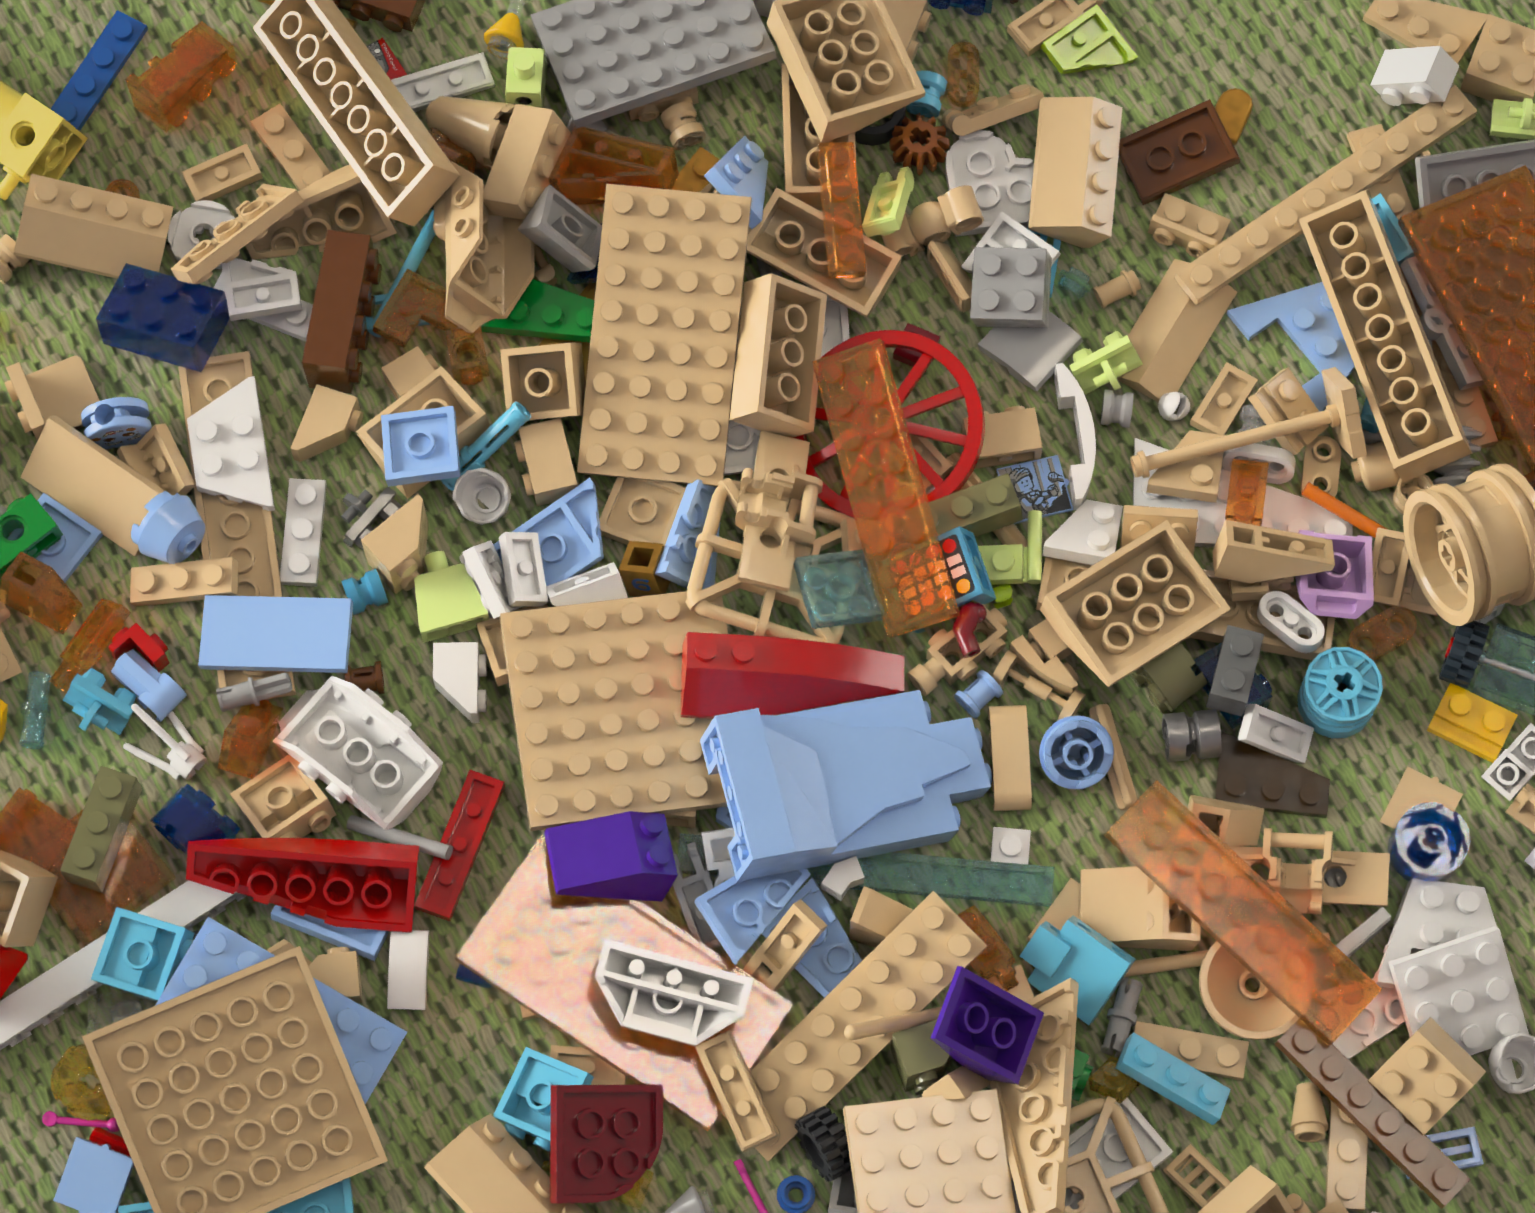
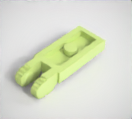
M909 166L900 168L897 179L894 181L889 172L880 173L876 185L873 186L862 224L867 237L885 236L900 230L910 192L913 191L915 183L914 174Z

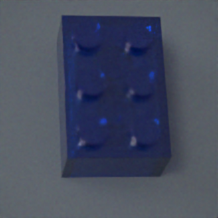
M126 263L96 317V322L103 344L202 372L230 317L224 291L201 284L178 281L176 277Z

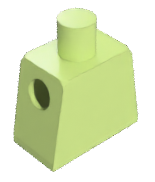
M509 48L505 88L506 103L520 104L518 102L521 100V97H527L532 102L520 105L544 108L547 73L544 49Z
M444 551L427 554L424 557L428 573L414 577L418 623L423 643L477 628L476 623L489 620L488 611L484 608L481 596L472 578L467 573L465 565L460 563L449 566Z

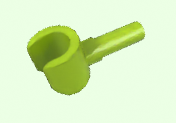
M998 584L999 586L993 588L996 596V603H994L996 609L1012 603L1013 590L1010 584Z

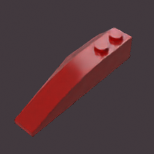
M687 632L682 645L681 717L713 719L716 715L759 708L760 715H780L817 707L838 705L839 703L855 700L860 701L904 693V656L801 639Z
M236 838L189 841L186 880L231 894L237 892L253 897V901L265 905L272 903L290 909L291 913L300 916L307 914L324 920V923L335 927L412 933L419 846L317 838Z

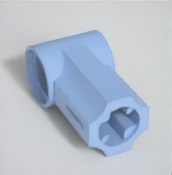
M134 649L121 655L111 670L112 675L134 693L144 709L149 708L157 716L156 719L159 722L187 696L185 691L169 675L164 672L160 674Z

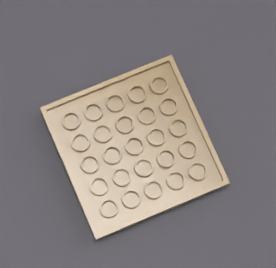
M687 591L500 613L530 831L545 830L550 827L628 811L671 814L728 806L719 773L708 774L700 743L701 737L713 719L681 717L682 645L687 632L728 634L727 624L705 617L696 611H690L686 604L688 599ZM722 596L710 601V603L724 607Z
M300 946L82 1036L154 1213H267L388 1161Z

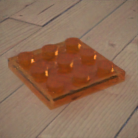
M81 810L20 858L31 861L58 876L49 903L85 947L108 932L116 907L133 912L176 879V877L130 821L102 893L67 882L60 868L83 810Z

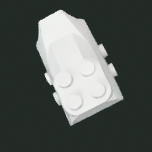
M331 676L320 689L307 690L278 722L281 733L273 742L300 763L298 765L299 770L309 779L315 781L319 778L328 785L326 787L327 792L340 803H343L345 800L349 801L384 830L391 829L402 823L431 791L441 772L443 762L410 728L412 723L399 711L395 710L393 713H390L382 706L384 704L383 700L376 693L368 688L363 692L356 685Z

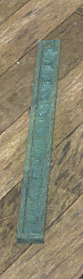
M680 833L678 858L682 874L692 875L696 873L693 862L687 853V844L696 842L706 869L701 835ZM890 852L859 858L858 861L865 880L863 884L849 888L862 890L865 886L878 892L928 896L932 891H935L940 897L1050 907L1052 905L1054 867ZM835 863L807 868L811 875L803 885L811 878H814L818 886H821L822 881ZM718 870L709 871L712 877L718 875Z

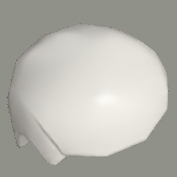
M486 468L466 471L457 479L453 490V500L456 502L462 516L469 521L481 525L498 521L507 512L511 499L510 489L505 479L499 473ZM478 499L489 509H482L478 504Z
M1522 1032L1504 1037L1491 1049L1488 1058L1491 1076L1499 1088L1507 1093L1522 1094L1535 1089L1534 1036ZM1512 1059L1519 1062L1522 1067V1074L1519 1079L1516 1078Z

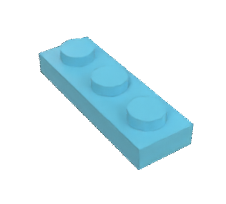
M1134 1032L1126 1039L1116 1065L1117 1070L1211 1125L1220 1120L1231 1090Z

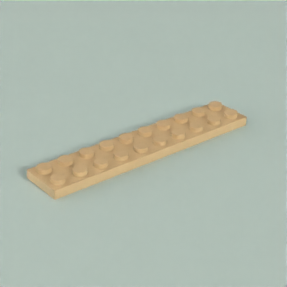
M250 351L178 362L191 471L194 481L195 474L187 418L248 377L254 376ZM195 485L196 509L205 524V534L201 541L203 560L234 557L238 560V596L283 597L272 511L263 510L262 506L245 501L242 503L231 501L223 495L214 496L199 492ZM217 670L219 688L246 682L248 677H252L255 681L281 673H288L292 682V691L267 699L296 695L293 672Z

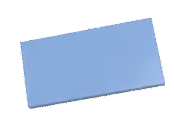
M205 595L198 666L200 669L347 673L353 601L351 598Z

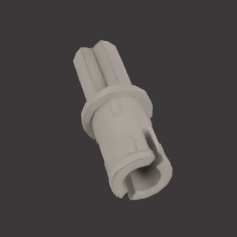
M281 673L255 681L252 677H248L246 682L216 689L217 699L222 712L250 704L259 706L260 700L291 692L292 682L288 673Z

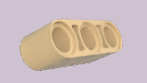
M1026 705L989 706L990 756L992 755V791H994L993 811L1031 810L1032 790Z

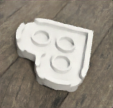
M979 130L965 136H960L959 140L951 146L946 155L945 174L948 191L959 186H971L984 218L980 226L967 232H961L959 235L955 234L956 237L986 233L1001 211L1025 228H1027L1029 223L1034 160L1030 158H1016L1011 145L993 136L991 131Z

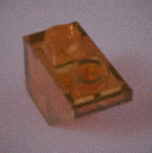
M21 551L1 577L0 601L63 635L83 607V604L52 567Z
M264 699L259 701V706H255V704L242 706L224 730L218 769L253 779L264 764L283 708L272 705Z

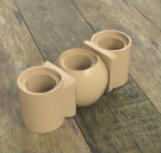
M969 185L953 188L944 195L938 196V202L929 201L922 203L912 210L911 215L905 212L900 230H896L889 235H881L885 247L901 256L910 254L912 257L918 252L924 251V245L928 246V243L932 240L942 243L950 237L952 232L959 235L961 232H967L980 226L984 218L973 188Z

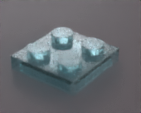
M866 549L796 558L793 565L812 629L882 621L885 611Z

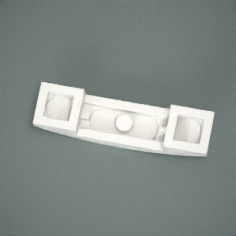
M1063 363L1056 364L1054 371L1058 409L1073 408L1081 464L1070 466L1068 475L1073 510H1077L1086 499L1093 474L1096 455L1095 428L1090 407L1083 390L1070 370Z

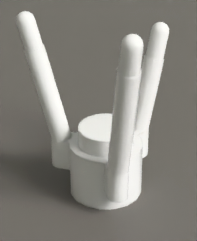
M137 704L131 706V709L172 748L167 755L171 762L169 764L129 743H125L123 748L166 771L175 780L180 776L186 780L191 779L196 774L194 769L199 770L205 764L207 758L202 754L205 750L194 741L175 713L171 711L167 716L186 744L183 741L177 743Z

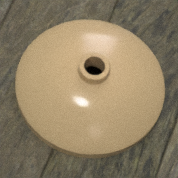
M1249 925L1227 932L1209 948L1199 972V990L1206 1010L1220 1027L1241 1038L1264 1040L1285 1033L1306 1013L1313 994V974L1305 953L1292 938L1271 927ZM1252 979L1256 981L1258 990L1256 992H1249L1245 987L1246 980Z

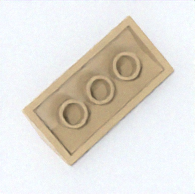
M1174 259L1128 335L1143 365L1117 378L1121 383L1158 403L1164 394L1179 391L1237 294V291L1227 284L1198 305H1195L1174 279L1176 272L1190 264L1178 259Z

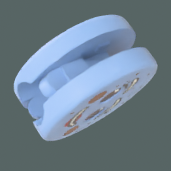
M116 397L101 400L87 406L81 413L82 425L86 427L84 435L104 449L137 444L152 428L150 420L147 419L149 416L148 404L139 398Z

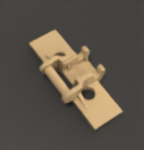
M760 431L754 473L751 468H745L742 472L735 516V525L744 531L738 580L781 591H789L796 542L809 544L814 542L816 538V530L813 528L817 496L822 492L823 482L817 477L806 474L810 442ZM803 494L799 523L789 519L790 514L786 512L788 498L800 500ZM763 535L773 536L778 541L779 547L768 548L764 546L760 537Z
M1264 828L1263 847L1208 845L1205 898L1262 900V902H1268V912L1321 915L1323 905L1331 904L1388 907L1390 853L1333 851V831H1325V834L1273 832L1272 828ZM1272 847L1324 850L1323 859L1312 860V864L1282 863V858L1272 857ZM1258 864L1265 865L1270 870L1269 879L1262 884H1256L1249 879L1250 869ZM1332 868L1343 870L1347 876L1345 883L1337 888L1328 886L1324 881L1328 870Z

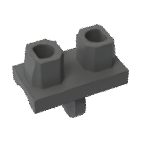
M387 486L369 508L366 507V504L373 496L367 490H364L358 498L347 493L342 500L348 509L341 518L348 524L356 515L360 518L345 533L343 542L351 548L355 544L364 551L361 539L374 530L371 525L379 517L384 522L402 507L394 499L396 492Z

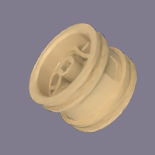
M1495 464L1487 469L1473 472L1468 476L1465 483L1453 487L1449 484L1439 483L1428 489L1415 491L1409 496L1403 515L1407 553L1422 592L1435 612L1443 620L1453 626H1463L1473 620H1480L1489 616L1495 606L1504 603L1521 606L1535 600V490L1517 469L1508 464Z

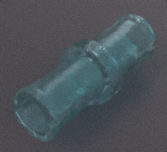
M35 671L28 674L26 702L21 705V714L24 715L19 742L22 747L28 749H41L44 747L46 718H49L51 715V707L48 705L53 678L46 672Z

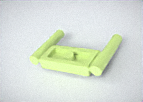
M1031 510L1028 512L1027 547H1023V544L978 546L991 585L1041 583L1042 511Z

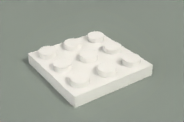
M1496 926L1388 962L1409 1037L1431 1017L1471 1056L1493 1048L1504 1037L1522 1032L1529 1035L1501 932Z

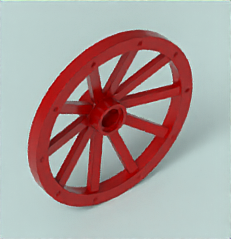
M880 330L864 333L845 340L821 357L818 389L831 374L863 408L864 413L816 408L815 420L862 425V427L811 456L808 454L806 474L821 479L815 467L867 438L840 495L823 482L822 492L817 496L831 509L854 519L881 521L890 513H895L902 521L907 522L904 511L961 490L974 471L981 454L985 434V417L977 386L967 369L953 353L934 340L916 333L899 330ZM885 348H903L922 353L888 402ZM871 350L874 352L876 402L873 403L839 368L841 364L852 357ZM933 360L944 366L959 384L956 388L900 408ZM965 398L968 412L967 435L905 421L906 419ZM880 417H892L888 428L884 430L875 429L876 422ZM903 433L964 447V450L953 471L943 481L903 437ZM806 434L793 437L795 439L807 441ZM893 443L897 445L936 489L918 500L900 505L892 451ZM878 444L881 451L888 507H871L851 501Z

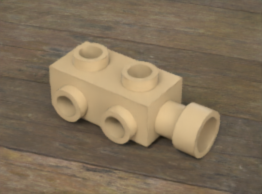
M984 605L987 612L986 618L977 624L974 634L982 632L987 636V639L982 643L978 642L981 651L977 655L969 658L963 657L953 629L947 632L943 628L928 641L930 648L927 649L926 656L928 661L924 665L918 664L907 673L912 685L917 690H920L923 696H927L937 688V682L942 678L950 685L958 679L965 681L976 672L978 662L986 656L991 659L1006 646L1004 641L1008 632L1005 626L1008 623L998 609L992 608L989 611ZM948 655H956L959 658V662L951 665L945 658Z

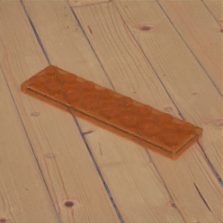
M879 338L812 361L886 635L889 638H893L960 616L884 341Z
M1158 780L1105 833L1104 836L1329 1046L1335 1042L1382 990L1381 987Z

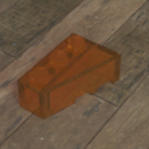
M203 21L171 44V48L174 50L163 59L155 56L149 60L148 65L151 68L137 77L132 73L125 79L135 109L166 133L172 126L179 127L188 117V110L196 101L201 103L206 100L212 91V85L220 77L226 78L236 66L237 57L234 46Z
M574 126L549 177V183L575 205L604 204L606 184L672 190L679 172L673 147L586 127L576 129Z

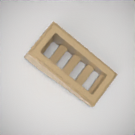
M1191 1144L1163 1169V1172L1200 1210L1231 1183ZM1194 1160L1198 1166L1183 1179L1176 1170L1187 1161L1180 1170L1181 1172ZM1205 1171L1209 1176L1194 1189L1191 1184ZM1217 1183L1220 1188L1208 1200L1204 1199L1202 1195Z

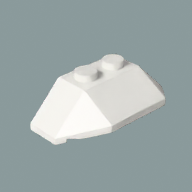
M604 939L594 976L621 1027L692 1046H697L744 1017L753 983V978L609 939Z

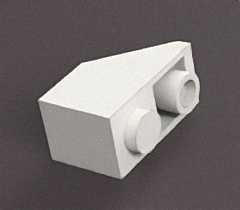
M478 642L433 643V681L435 688L472 723H480L479 712L487 711L486 690H478L480 688V677L487 676V655L480 654Z

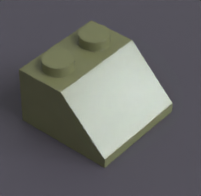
M937 1019L893 1033L891 1052L905 1092L914 1090L916 1095L923 1094L924 1090L943 1078L953 1058L931 1039Z

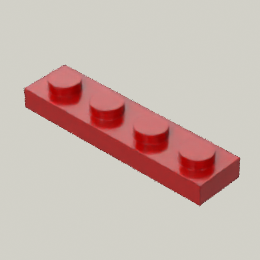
M469 770L440 841L453 847L452 855L449 860L434 856L415 902L416 910L451 922L504 791V781Z

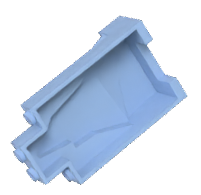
M920 690L777 716L760 715L759 708L716 715L701 737L700 743L708 774L719 773L734 828L735 836L727 847L736 882L833 864L857 856V859L950 841L959 831L960 827L959 811L952 804L983 797L992 784L991 768L988 763H984L981 752L983 746L982 736L979 729L974 727L972 717L929 724L931 721L930 707L927 701H923Z

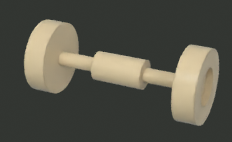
M1010 650L1005 653L992 675L1000 687H1002L1007 677L1011 676L1023 683V688L1045 701L1050 699L1062 706L1063 709L1058 720L1076 715L1086 694L1075 689L1068 701L1052 692V687L1030 675L1027 678L1013 670L1018 660V655Z

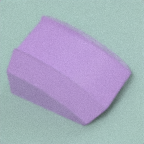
M1299 530L1298 534L1332 540L1335 561L1332 571L1295 576L1301 601L1313 615L1348 619L1360 617L1374 603L1372 537L1360 535L1354 537Z

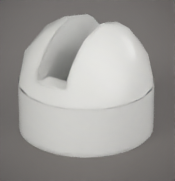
M1169 392L1160 398L1158 410L1165 420L1177 421L1183 419L1188 414L1190 402L1183 393ZM1179 402H1180V406H1179L1178 412H1177V414H1174V412L1176 411V409H1177V407H1178V405H1179Z

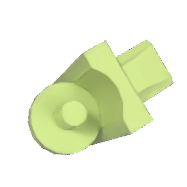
M1524 98L1523 102L1494 99L1491 110L1490 135L1534 140L1535 103H1533V99Z
M1115 331L1105 337L1103 341L1105 347L1092 353L1091 349L1083 348L1073 354L1074 363L1069 366L1085 395L1109 382L1115 391L1120 389L1121 385L1117 378L1143 365L1127 335L1123 337L1120 332Z

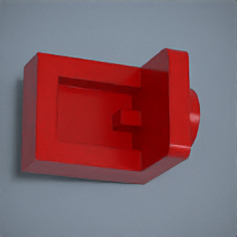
M137 623L130 628L125 627L117 632L108 647L116 661L121 655L135 647L158 672L170 663L165 654L169 650L166 644L155 633L149 636Z

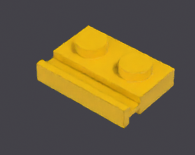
M1450 683L1426 731L1494 763L1518 715L1458 685Z

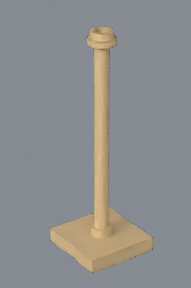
M1336 367L1321 370L1328 405L1326 410L1145 456L1143 451H1139L1136 455L1130 457L1134 476L1136 478L1141 476L1148 478L1150 477L1149 470L1328 424L1332 427L1334 439L1353 459L1367 456L1356 388Z

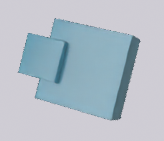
M1074 915L1066 921L1061 930L1047 921L1042 923L1020 954L1021 958L1035 967L1028 978V982L1042 993L1069 978L1079 983L1077 1017L1088 1025L1097 1018L1136 960Z

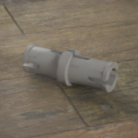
M1124 977L1119 984L1113 1008L1108 1009L1107 1019L1109 1024L1103 1045L1101 1046V1051L1107 1055L1112 1056L1114 1050L1116 1051L1115 1056L1120 1057L1130 1029L1136 1025L1137 1015L1135 1010L1143 988V984L1138 980L1131 979V984H1128L1129 979Z

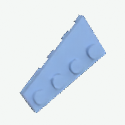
M811 878L791 898L762 935L767 938L792 904L802 899L828 926L796 965L795 969L825 998L862 959L814 878Z

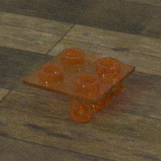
M18 788L0 812V850L31 861L48 871L73 838L77 825L37 800L38 797L30 790Z

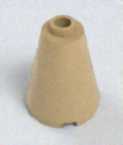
M439 96L430 102L426 109L425 117L428 127L491 171L515 104Z

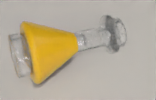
M511 0L506 15L484 33V41L490 54L507 60L509 48H524L519 18L524 4H531L533 0Z

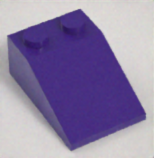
M628 811L546 828L544 832L557 895L662 902L678 876L665 814Z
M957 966L931 1039L963 1067L985 1079L1019 1084L1044 1012L968 969Z

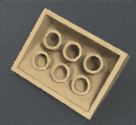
M777 0L772 3L767 26L821 143L855 133L925 96L926 92L883 0Z
M1166 520L1047 593L1040 610L1060 639L1110 687L1229 613L1231 608Z

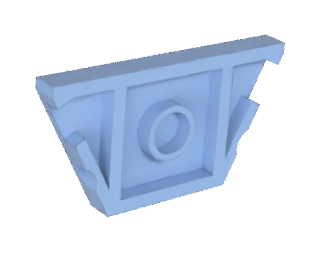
M590 478L512 531L538 533L546 586L582 574L604 559L596 486ZM498 541L493 545L502 562L500 544Z

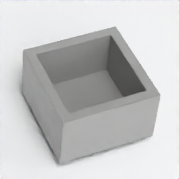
M974 247L970 319L977 327L1048 328L1052 257L1047 249Z

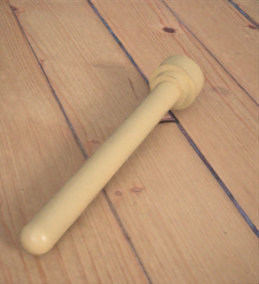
M942 1006L851 1024L845 1028L844 1035L849 1040H857L905 1030L938 1019Z

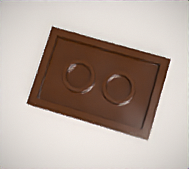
M1210 99L1120 139L1118 156L1142 205L1162 198L1165 193H1174L1240 163V157Z

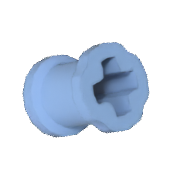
M980 670L976 674L977 679L963 692L958 690L954 694L955 700L975 719L980 716V710L994 697L999 698L1004 694L996 680L984 670Z

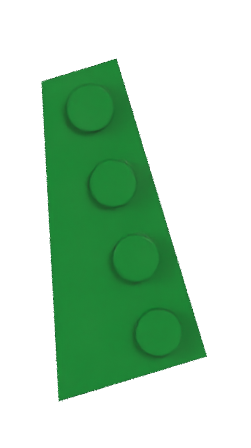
M532 279L507 319L488 321L475 330V332L590 343L595 300Z

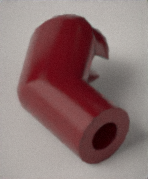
M969 602L963 605L953 625V632L964 658L977 655L981 651L974 635L977 624L985 620L987 615L986 609L981 603Z

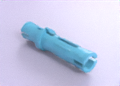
M515 401L470 446H464L459 451L461 476L468 470L484 468V462L506 443L525 422L531 419V414L521 403ZM508 425L495 439L489 442L501 429ZM474 455H476L468 465L462 468L466 463H468L472 459ZM459 477L442 479L441 481L448 489L453 491Z

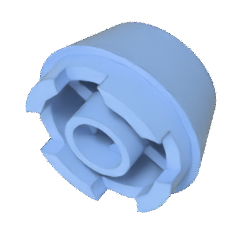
M167 491L156 495L144 506L149 512L142 520L140 526L134 523L131 529V539L138 545L141 554L169 564L182 562L188 558L199 546L205 534V524L192 500L188 496L180 495L177 492L176 495H171Z
M1069 716L1055 722L1045 732L1039 749L1040 763L1045 774L1054 783L1067 789H1084L1098 783L1109 771L1114 755L1113 743L1107 730L1099 722L1085 716Z

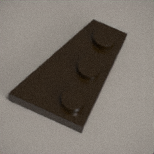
M1223 731L1221 732L1222 750L1221 756L1218 757L1215 799L1264 808V811L1321 818L1327 817L1330 779L1242 742Z

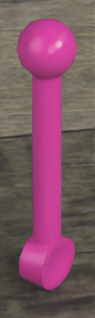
M52 1111L46 1112L42 1117L43 1124L48 1127H53L56 1124L108 1128L110 1132H118L120 1130L115 1117L109 1120L61 1117Z
M742 1160L734 1161L733 1163L759 1213H768Z

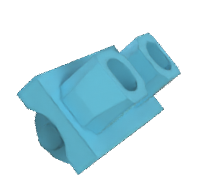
M90 668L82 676L77 673L63 701L73 706L72 711L83 717L79 728L86 731L93 723L102 730L107 727L121 735L133 713L131 706L134 704L136 695L126 688H118L114 695L102 689L106 681L104 675L93 668Z

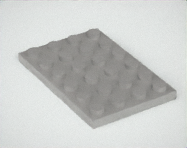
M571 0L531 14L532 23L576 129L777 59L774 46L753 0Z

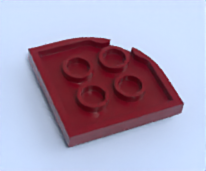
M663 1084L551 1085L550 1203L604 1202L617 1198L634 1187V1184L641 1178L644 1172L652 1167L660 1149L663 1135Z

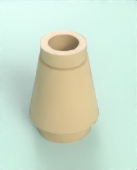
M1311 1082L1300 1083L1296 1086L1290 1129L1294 1132V1138L1300 1142L1321 1141L1325 1139V1132L1329 1129L1320 1090Z

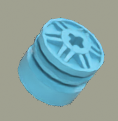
M1333 647L1319 653L1309 664L1297 695L1298 710L1305 724L1313 727L1317 734L1329 738H1347L1360 732L1371 720L1383 691L1382 675L1375 662L1359 650L1350 647ZM1341 683L1347 686L1343 692L1337 690Z

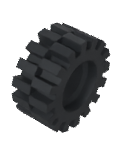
M822 1106L796 1121L795 1128L798 1131L796 1135L801 1140L799 1142L800 1146L805 1149L807 1159L812 1161L813 1168L815 1170L818 1169L819 1175L822 1178H825L827 1182H832L851 1170L847 1136L844 1131L845 1127L842 1122H838V1117L835 1113L832 1114L831 1109Z

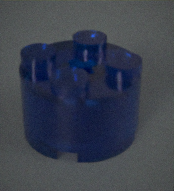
M186 784L184 787L181 786L150 819L152 823L156 824L154 827L177 850L180 849L185 854H187L189 841L236 839V834L241 830L227 815L221 816L216 810L212 809L216 804L200 789L196 791L189 784Z
M1437 802L1417 804L1408 809L1390 834L1388 853H1390L1391 863L1395 870L1408 882L1412 878L1444 882L1464 862L1471 844L1470 831L1463 817L1443 804ZM1425 838L1428 843H1435L1436 846L1433 850L1429 846H1424L1423 840Z

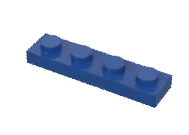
M117 10L51 107V110L80 131L147 32V25Z

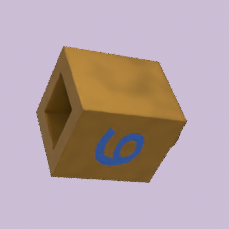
M629 541L618 569L629 596L641 597L666 594L670 581L655 574L664 544Z

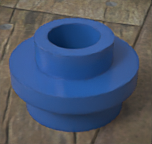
M798 1175L785 1178L777 1189L778 1204L787 1213L807 1212L815 1201V1189L812 1183L805 1177ZM792 1189H799L803 1192V1199L799 1202H793L789 1199V1192Z

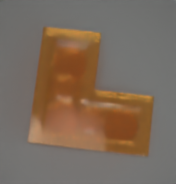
M407 269L373 325V332L405 348L422 319L454 336L458 326L445 318L446 288Z

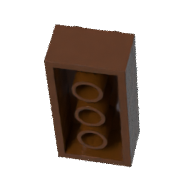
M328 230L302 358L307 383L311 389H315L316 384L339 392L352 394L353 384H360L363 363L359 362L360 350L366 351L368 346L369 332L368 329H365L366 317H373L375 296H371L373 284L379 285L382 265L378 263V249L373 248L371 235Z

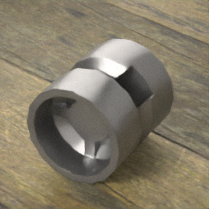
M1215 709L1194 711L1192 717H1188L1184 712L1163 714L1162 733L1163 739H1165V755L1168 762L1186 761L1190 759L1192 754H1196L1199 759L1218 758L1221 756V730L1218 714Z

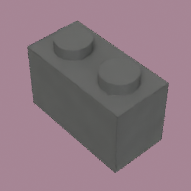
M1231 625L1227 626L1206 704L1207 708L1238 716L1243 715L1248 702L1264 634Z

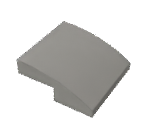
M1049 311L1048 328L993 327L978 343V347L989 358L1005 366L1009 374L1015 379L1038 391L1054 374L1056 364L1064 363L1083 340L1071 327Z

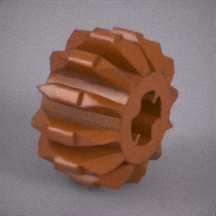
M920 113L916 115V121L914 122L905 116L902 120V126L895 125L892 134L894 138H891L889 141V149L894 151V163L903 162V167L909 166V168L914 165L916 166L917 174L920 176L923 173V166L926 165L930 171L934 172L937 169V162H945L947 155L945 151L949 149L950 140L945 137L946 128L944 125L936 126L934 116L927 122L923 121Z

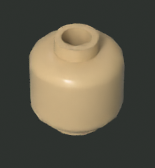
M1383 441L1366 445L1367 456L1359 457L1357 461L1351 462L1355 482H1363L1365 488L1370 492L1397 486L1400 476L1393 468Z

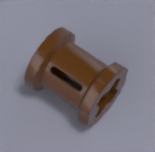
M376 661L373 666L351 668L348 665V672L344 673L345 681L356 685L363 692L368 688L373 692L377 691L379 695L385 694L381 661Z

